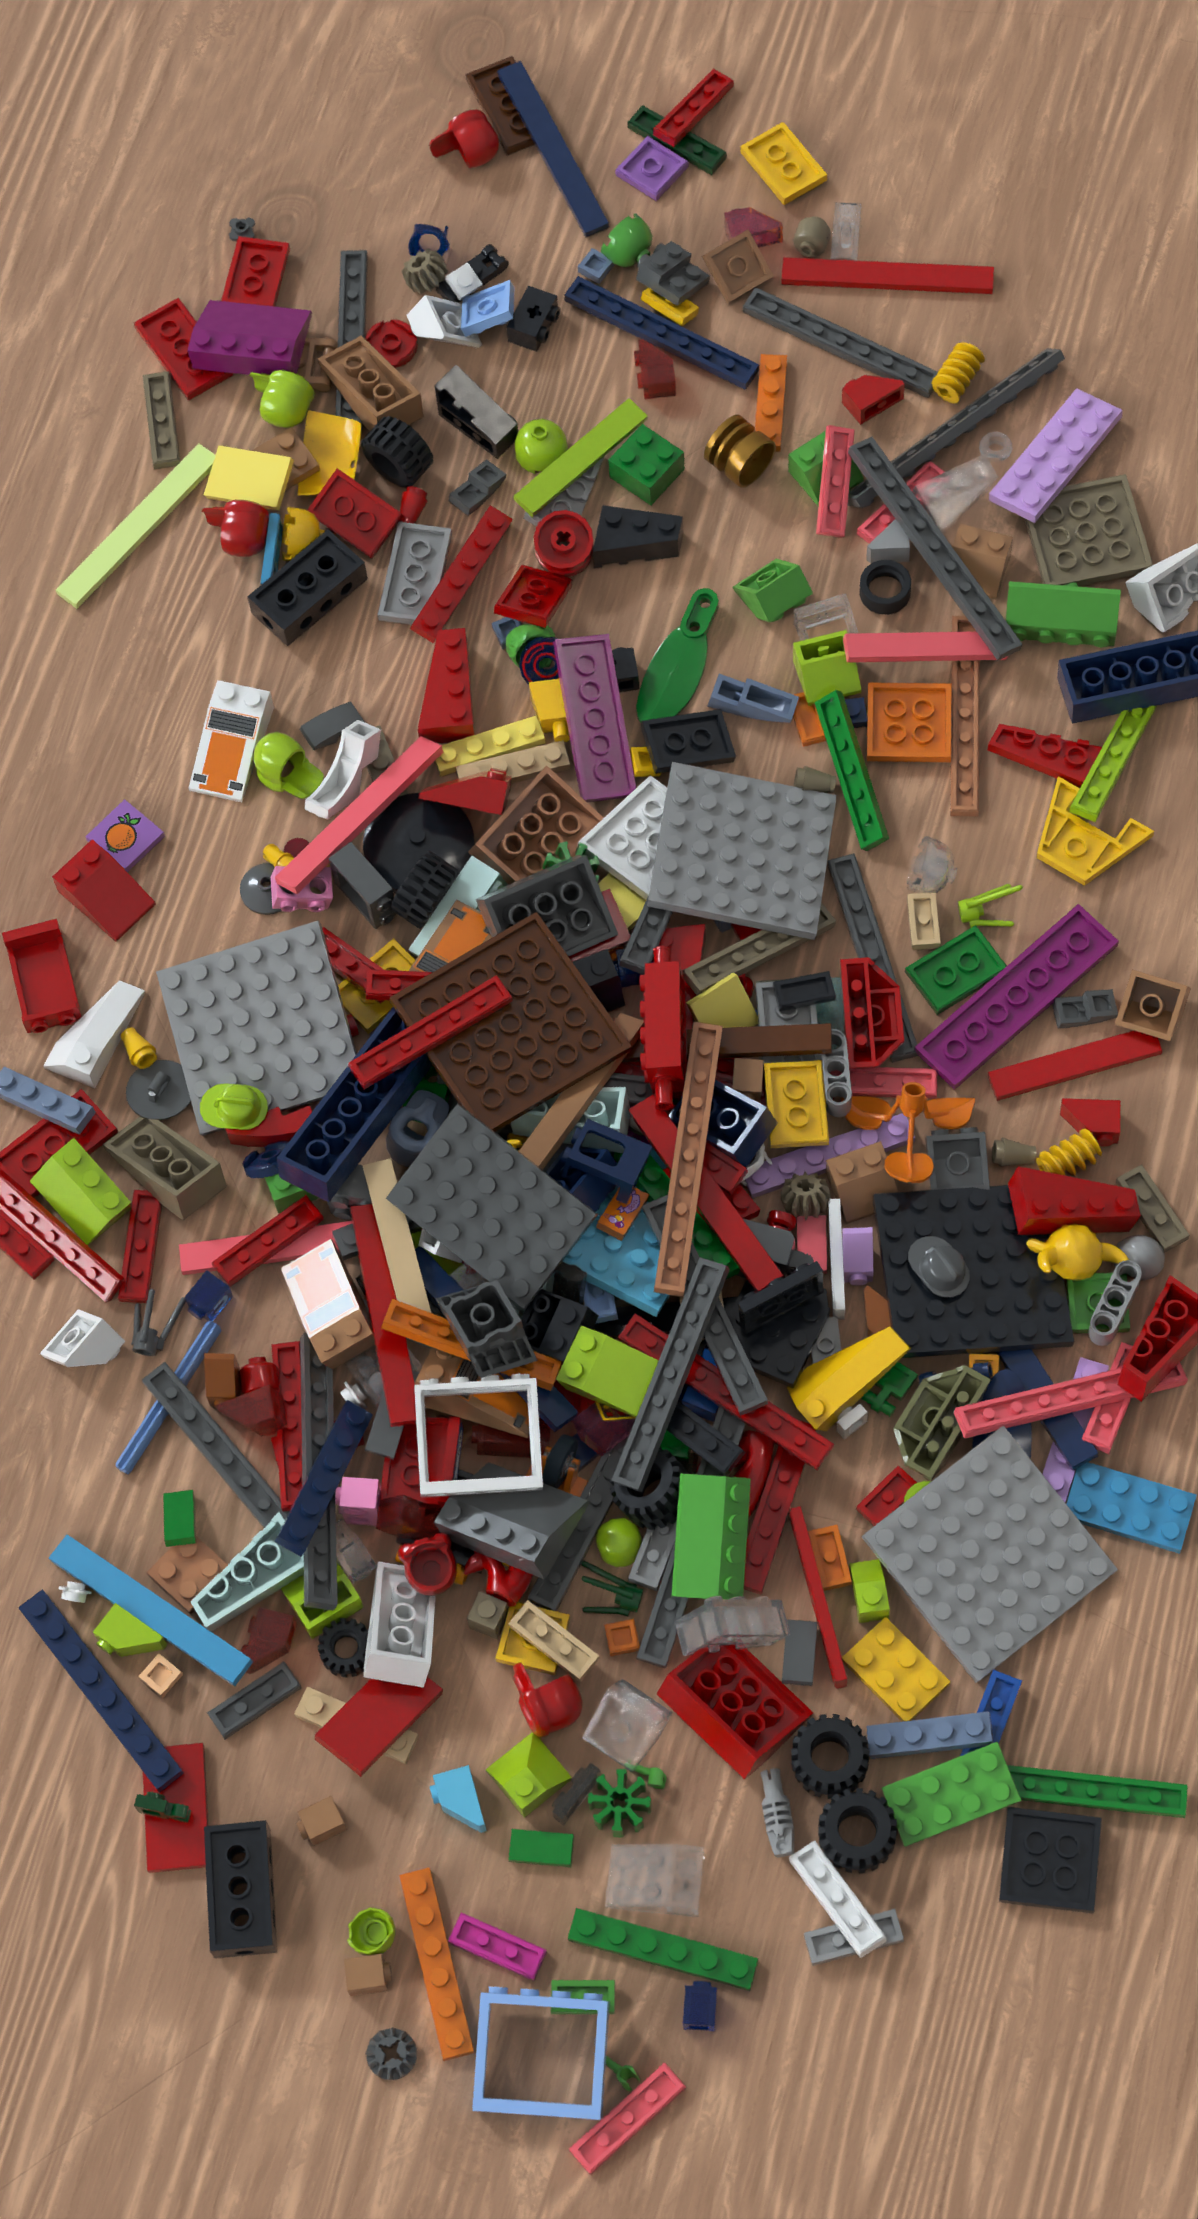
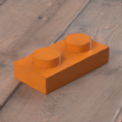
M838 1524L808 1531L823 1590L827 1591L852 1585Z

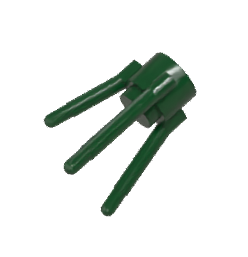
M586 1561L582 1562L581 1565L619 1585V1587L587 1576H582V1581L616 1593L614 1603L620 1605L619 1607H583L582 1611L584 1613L620 1614L628 1617L630 1611L638 1612L644 1589L637 1588L636 1584L626 1582Z

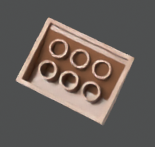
M546 765L468 853L499 872L507 884H512L544 870L542 866L549 852L552 853V856L559 858L558 855H555L559 843L567 841L571 857H574L578 842L604 817Z

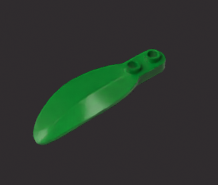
M702 588L692 595L681 620V625L665 638L653 656L644 675L637 699L636 711L640 723H642V720L677 716L695 694L707 660V633L719 608L718 596L713 590ZM703 603L710 604V606L707 608L701 607ZM693 626H698L700 628L698 631L695 632L690 630Z

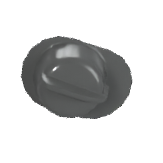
M925 1236L917 1239L911 1245L908 1252L909 1264L934 1294L941 1297H954L960 1295L967 1288L970 1280L969 1269L962 1255L948 1242L935 1236Z

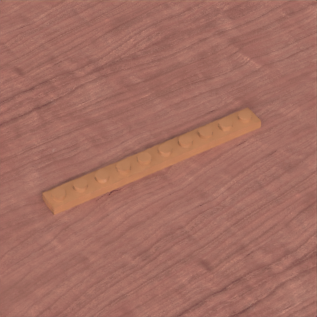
M700 1022L693 1023L654 1285L655 1293L684 1296L723 1026Z

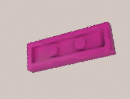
M462 1912L448 1940V1943L533 1981H535L547 1954L546 1949Z

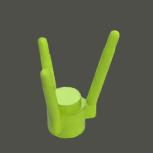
M1006 884L975 897L958 901L962 923L969 922L971 928L975 925L1014 926L1013 921L979 919V917L984 916L983 903L1022 890L1023 886L1011 887L1010 884Z

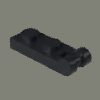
M492 244L486 245L480 254L468 261L482 282V286L505 271L509 265V261L504 256H499L497 254L498 250ZM491 262L492 265L487 267L486 264ZM446 280L440 282L439 287H436V291L445 300L457 303L462 301L458 299Z

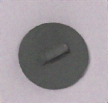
M156 1060L148 1068H138L127 1083L126 1098L129 1106L136 1114L146 1119H169L181 1113L191 1102L182 1066L174 1061Z

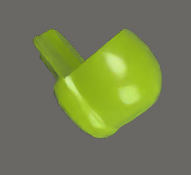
M276 370L271 375L254 372L249 374L254 380L255 388L263 392L260 403V415L264 421L282 428L294 427L303 421L315 396L314 389L304 377L286 370Z
M269 733L261 738L255 746L253 760L256 766V773L260 782L267 788L277 792L287 791L295 797L305 799L312 795L322 783L324 774L308 761L302 746L285 733ZM286 762H290L294 769L288 776L281 777Z

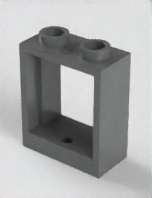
M350 842L329 857L335 884L375 930L381 925L390 923L396 915L391 910L394 899L393 888L355 845Z

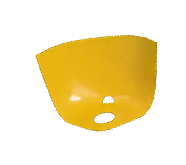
M307 411L303 443L319 464L320 471L298 483V496L319 494L336 468L352 479H355L361 437L360 422L336 415ZM355 460V465L351 468V462Z

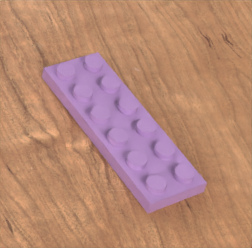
M1076 388L991 490L989 501L1035 523L1122 418V410Z

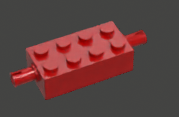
M657 946L653 949L654 963H645V974L640 975V990L643 992L644 998L643 1001H640L641 1018H644V1027H640L641 1044H644V1053L640 1054L641 1069L642 1071L644 1070L645 1083H650L653 1094L655 1093V1108L666 1111L674 1107L673 1092H683L687 1069L686 986L680 962H671V948Z

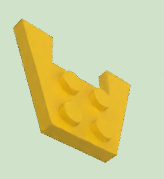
M1058 776L1036 858L1085 886L1152 838L1154 831L1130 818L1118 836L1114 838L1075 816L1069 811L1080 788Z

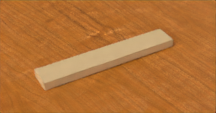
M390 1158L362 1165L397 1301L431 1313L406 1214L386 1199L397 1184L392 1160Z

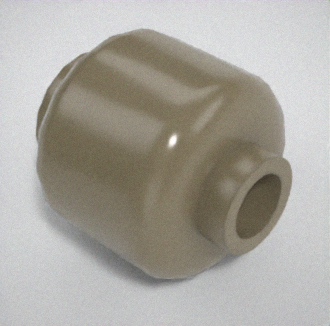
M815 216L804 218L799 222L793 238L795 248L804 256L814 257L821 255L825 251L830 238V228L822 218Z

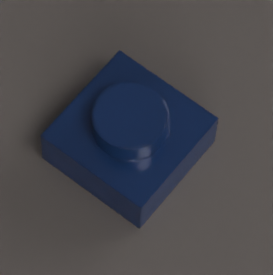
M864 697L845 699L853 727H867Z

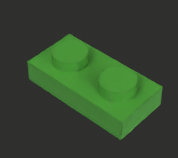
M551 1980V1997L552 1991L571 1992L572 1999H584V1993L603 1994V2001H610L609 2014H615V1980ZM551 2007V2014L598 2013V2010Z

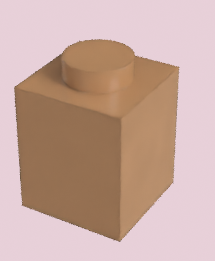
M735 1058L732 1089L759 1103L762 1092L764 1060Z
M332 1795L297 1811L301 1818V1821L296 1823L303 1840L309 1838L313 1846L347 1830Z
M382 1954L344 1959L346 1985L350 1996L388 1991L387 1982L392 1981L390 1962L385 1963Z

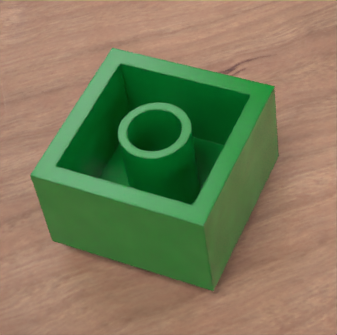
M641 424L608 459L609 477L651 506L685 470L684 451L644 424Z

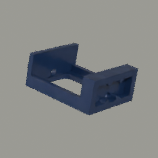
M587 1118L583 1128L577 1127L571 1140V1144L574 1145L573 1148L567 1146L560 1162L565 1164L562 1177L566 1178L572 1166L620 1187L616 1200L627 1204L646 1166L653 1146ZM588 1133L596 1134L623 1146L624 1152L616 1166L607 1165L580 1153L579 1150Z

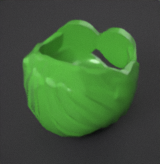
M523 624L513 628L507 634L506 652L514 664L522 669L525 653L538 643H553L556 639L555 633L548 625L546 628L533 624ZM540 645L531 650L525 661H529L530 656L536 650L541 649L542 646ZM543 645L544 649L536 652L532 656L530 663H525V669L534 670L533 663L535 658L548 649L550 650L547 653L553 654L554 646ZM544 655L542 661L537 660L536 668L549 667L553 657Z

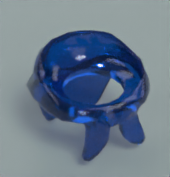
M414 224V232L408 243L409 254L415 256L419 250L424 252L425 250L420 246L419 240L425 234H432L439 239L440 247L436 251L443 256L450 245L447 240L448 226H445L443 233L440 228L432 225Z

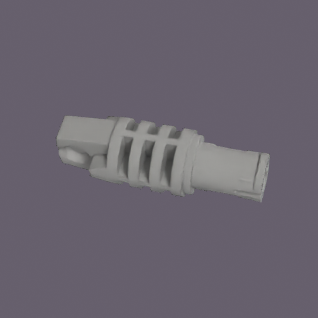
M774 1768L770 1769L771 1774L768 1773V1770L761 1772L765 1793L762 1808L766 1832L773 1853L776 1857H784L794 1854V1825L789 1799L783 1794L780 1769Z

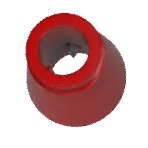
M408 486L406 491L402 492L400 512L403 516L399 522L416 523L428 502L426 499L427 493L424 490Z

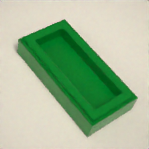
M193 1490L163 1493L164 1542L166 1547L196 1543L195 1496Z
M512 1829L508 1860L509 1862L571 1867L574 1834Z

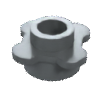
M233 218L230 220L231 232L229 233V238L232 241L237 242L238 236L254 238V219Z

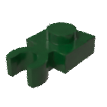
M147 1792L146 1796L137 1794L134 1807L138 1813L164 1819L172 1818L186 1823L189 1822L191 1815L189 1806L169 1803L167 1800H164V1795L155 1792Z

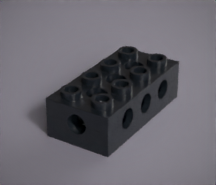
M327 529L247 596L251 613L286 646H289L368 579L365 562Z
M267 1821L204 1826L211 1954L216 1959L277 1953L271 1828ZM239 1853L246 1854L245 1859L241 1863H232L235 1855ZM247 1884V1889L243 1894H234V1890L238 1885ZM242 1915L249 1916V1920L245 1925H235L238 1917Z

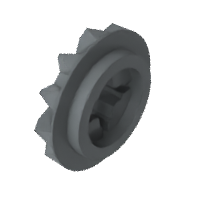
M392 2027L379 2030L369 2041L366 2051L367 2062L370 2069L378 2077L386 2080L400 2079L406 2076L415 2065L417 2059L415 2042L410 2035L400 2029ZM399 2042L396 2052L403 2060L391 2058L384 2065L386 2054L380 2047L391 2049Z

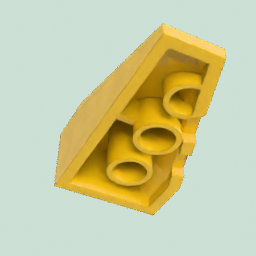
M888 1327L808 1366L800 1374L794 1388L787 1386V1389L796 1408L816 1430L828 1431L838 1421V1416L846 1408L852 1407L911 1348L892 1327Z

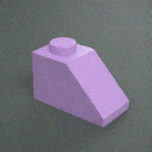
M872 1227L843 1228L844 1283L850 1282L851 1285L859 1286L865 1285L867 1282H873Z

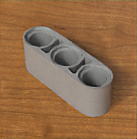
M832 1029V1044L838 1045L839 1048L832 1050V1054H821L826 1110L834 1117H843L851 1110L852 1100L847 1041L841 1031ZM838 1070L842 1072V1074L839 1076H833L830 1074V1072ZM839 1096L845 1100L843 1102H835L832 1099Z
M1124 1260L1116 1266L1091 1317L1088 1334L1091 1341L1096 1345L1105 1346L1110 1344L1124 1320L1137 1293L1142 1275L1141 1268L1136 1262ZM1123 1274H1129L1133 1276L1135 1280L1131 1282H1126L1122 1280L1120 1276ZM1111 1299H1117L1121 1301L1123 1305L1119 1307H1113L1108 1303V1301ZM1105 1324L1110 1328V1331L1100 1332L1095 1326Z

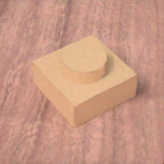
M158 1654L139 1675V1678L163 1698L183 1674L161 1654Z

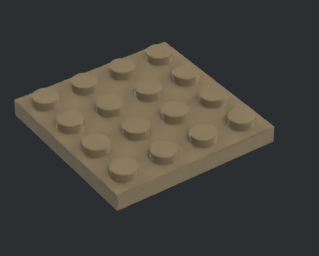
M1126 474L1065 486L1035 523L1025 519L1043 584L1066 585L1070 582H1076L1078 586L1137 575L1153 566Z

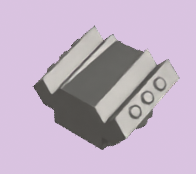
M498 1280L484 1282L479 1286L436 1298L452 1331L481 1378L538 1361L526 1337L522 1321Z

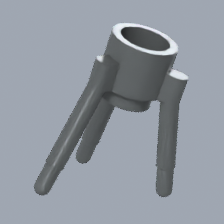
M154 1289L149 1290L143 1326L141 1328L140 1303L135 1304L134 1330L131 1343L134 1352L146 1356H155L156 1350L163 1351L165 1340L186 1302L185 1297L180 1299L160 1337L157 1336L158 1331L149 1328L154 1302Z

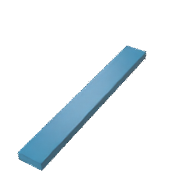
M69 1535L63 1538L49 1556V1560L83 1584H86V1586L112 1604H118L163 1636L165 1640L234 1687L252 1665L253 1661L251 1658Z

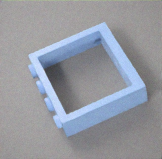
M489 1986L488 1993L481 1992L472 2111L601 2120L603 2115L610 2001H603V1994L584 1993V1999H572L571 1992L552 1991V1997L539 1996V1990L520 1989V1995L507 1994L508 1988ZM491 2003L598 2010L592 2105L484 2097Z

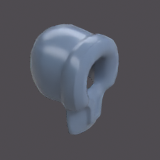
M419 1090L412 1096L406 1106L396 1112L388 1127L386 1146L391 1158L398 1164L410 1167L445 1121L449 1112V1105L443 1098L429 1091ZM417 1120L426 1125V1135L422 1136L412 1131L407 1126L408 1122Z

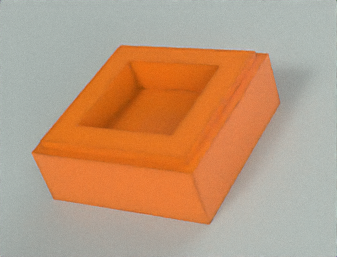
M634 1619L604 1624L610 1656L639 1651L640 1645Z

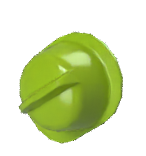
M217 1084L206 1091L200 1102V1114L203 1120L210 1126L217 1128L252 1129L260 1125L268 1112V1103L264 1094L259 1089L249 1085Z

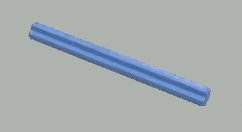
M212 1321L206 1322L174 1372L185 1386L203 1361L204 1354L208 1353L221 1333L220 1326ZM157 1400L116 1462L115 1466L123 1473H131L168 1415Z

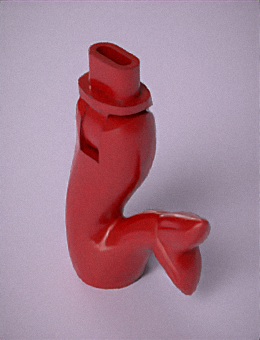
M751 1430L745 1431L742 1435L739 1447L746 1453L735 1467L743 1463L745 1464L733 1476L751 1479L748 1522L765 1486L775 1444L761 1433ZM700 1463L698 1464L695 1470L696 1473L698 1472Z
M475 1551L464 1567V1575L486 1569L488 1573L486 1594L507 1602L510 1607H514L520 1601L533 1577V1574L508 1565V1570H506L502 1562Z

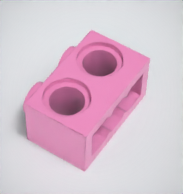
M275 866L270 877L272 909H281L284 912H292L297 909L321 912L329 908L333 900L331 867H325L298 894H288L283 891L282 886L278 885L275 880V876L286 866ZM310 888H318L322 894H315Z
M342 1477L341 1487L336 1488L335 1504L338 1505V1512L343 1515L345 1523L370 1526L382 1525L384 1504L380 1503L381 1485L379 1479Z

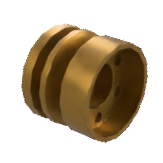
M733 415L726 419L712 434L704 451V459L711 465H714L719 471H725V476L740 488H744L754 483L767 469L775 454L776 444L761 431H755V427L741 415Z

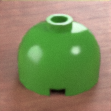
M635 213L634 219L630 216L624 218L608 235L611 239L608 246L603 243L601 247V253L615 265L629 267L638 263L644 254L650 256L651 252L649 249L652 245L653 235L645 221Z

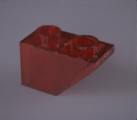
M639 339V350L634 351L635 367H641V373H636L638 389H643L644 399L676 396L673 358L646 340Z
M405 1495L382 1499L379 1503L376 1529L400 1538L419 1540L426 1537L432 1538L435 1534L441 1533L434 1521L442 1509Z
M259 1607L257 1616L253 1615L249 1622L248 1633L251 1635L248 1645L244 1644L241 1652L253 1661L246 1673L252 1674L289 1653L297 1628V1621L293 1615Z

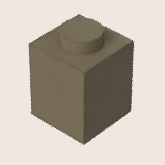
M479 1591L467 1617L469 1628L498 1639L509 1609L507 1602Z

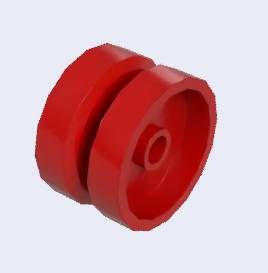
M568 510L554 511L543 517L534 533L535 554L541 568L547 572L565 577H573L585 570L591 562L594 547L592 529L586 519L578 513ZM562 542H567L569 544L567 546H565L564 544L559 546Z

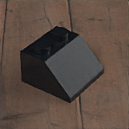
M608 949L573 962L607 1012L625 1006L619 977Z

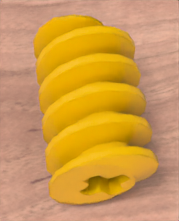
M965 342L954 346L953 351L948 355L942 368L938 370L937 375L932 380V388L940 398L953 404L959 402L960 396L965 393V388L969 387L970 380L974 379L975 372L980 370V363L985 362V357L981 350Z
M1084 1128L1079 1131V1136L1073 1134L1069 1137V1141L1065 1139L1060 1141L1059 1147L1053 1145L1049 1148V1152L1045 1150L1040 1152L1039 1158L1036 1157V1162L1040 1171L1065 1175V1171H1068L1072 1176H1075L1076 1165L1082 1170H1086L1085 1160L1095 1165V1155L1098 1154L1101 1157L1102 1151L1092 1133Z

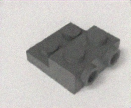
M670 241L666 245L663 243L658 244L652 255L644 254L637 264L639 269L636 280L678 306L708 285L710 275L690 263L691 253Z
M977 1127L960 1129V1134H949V1130L944 1129L931 1131V1136H926V1154L932 1159L934 1165L933 1173L929 1178L930 1190L971 1187L990 1190L985 1132H978Z

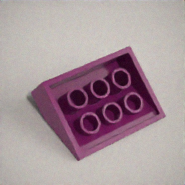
M209 300L193 328L187 350L193 369L249 375L251 372L271 375L273 371L286 370L297 374L312 311Z

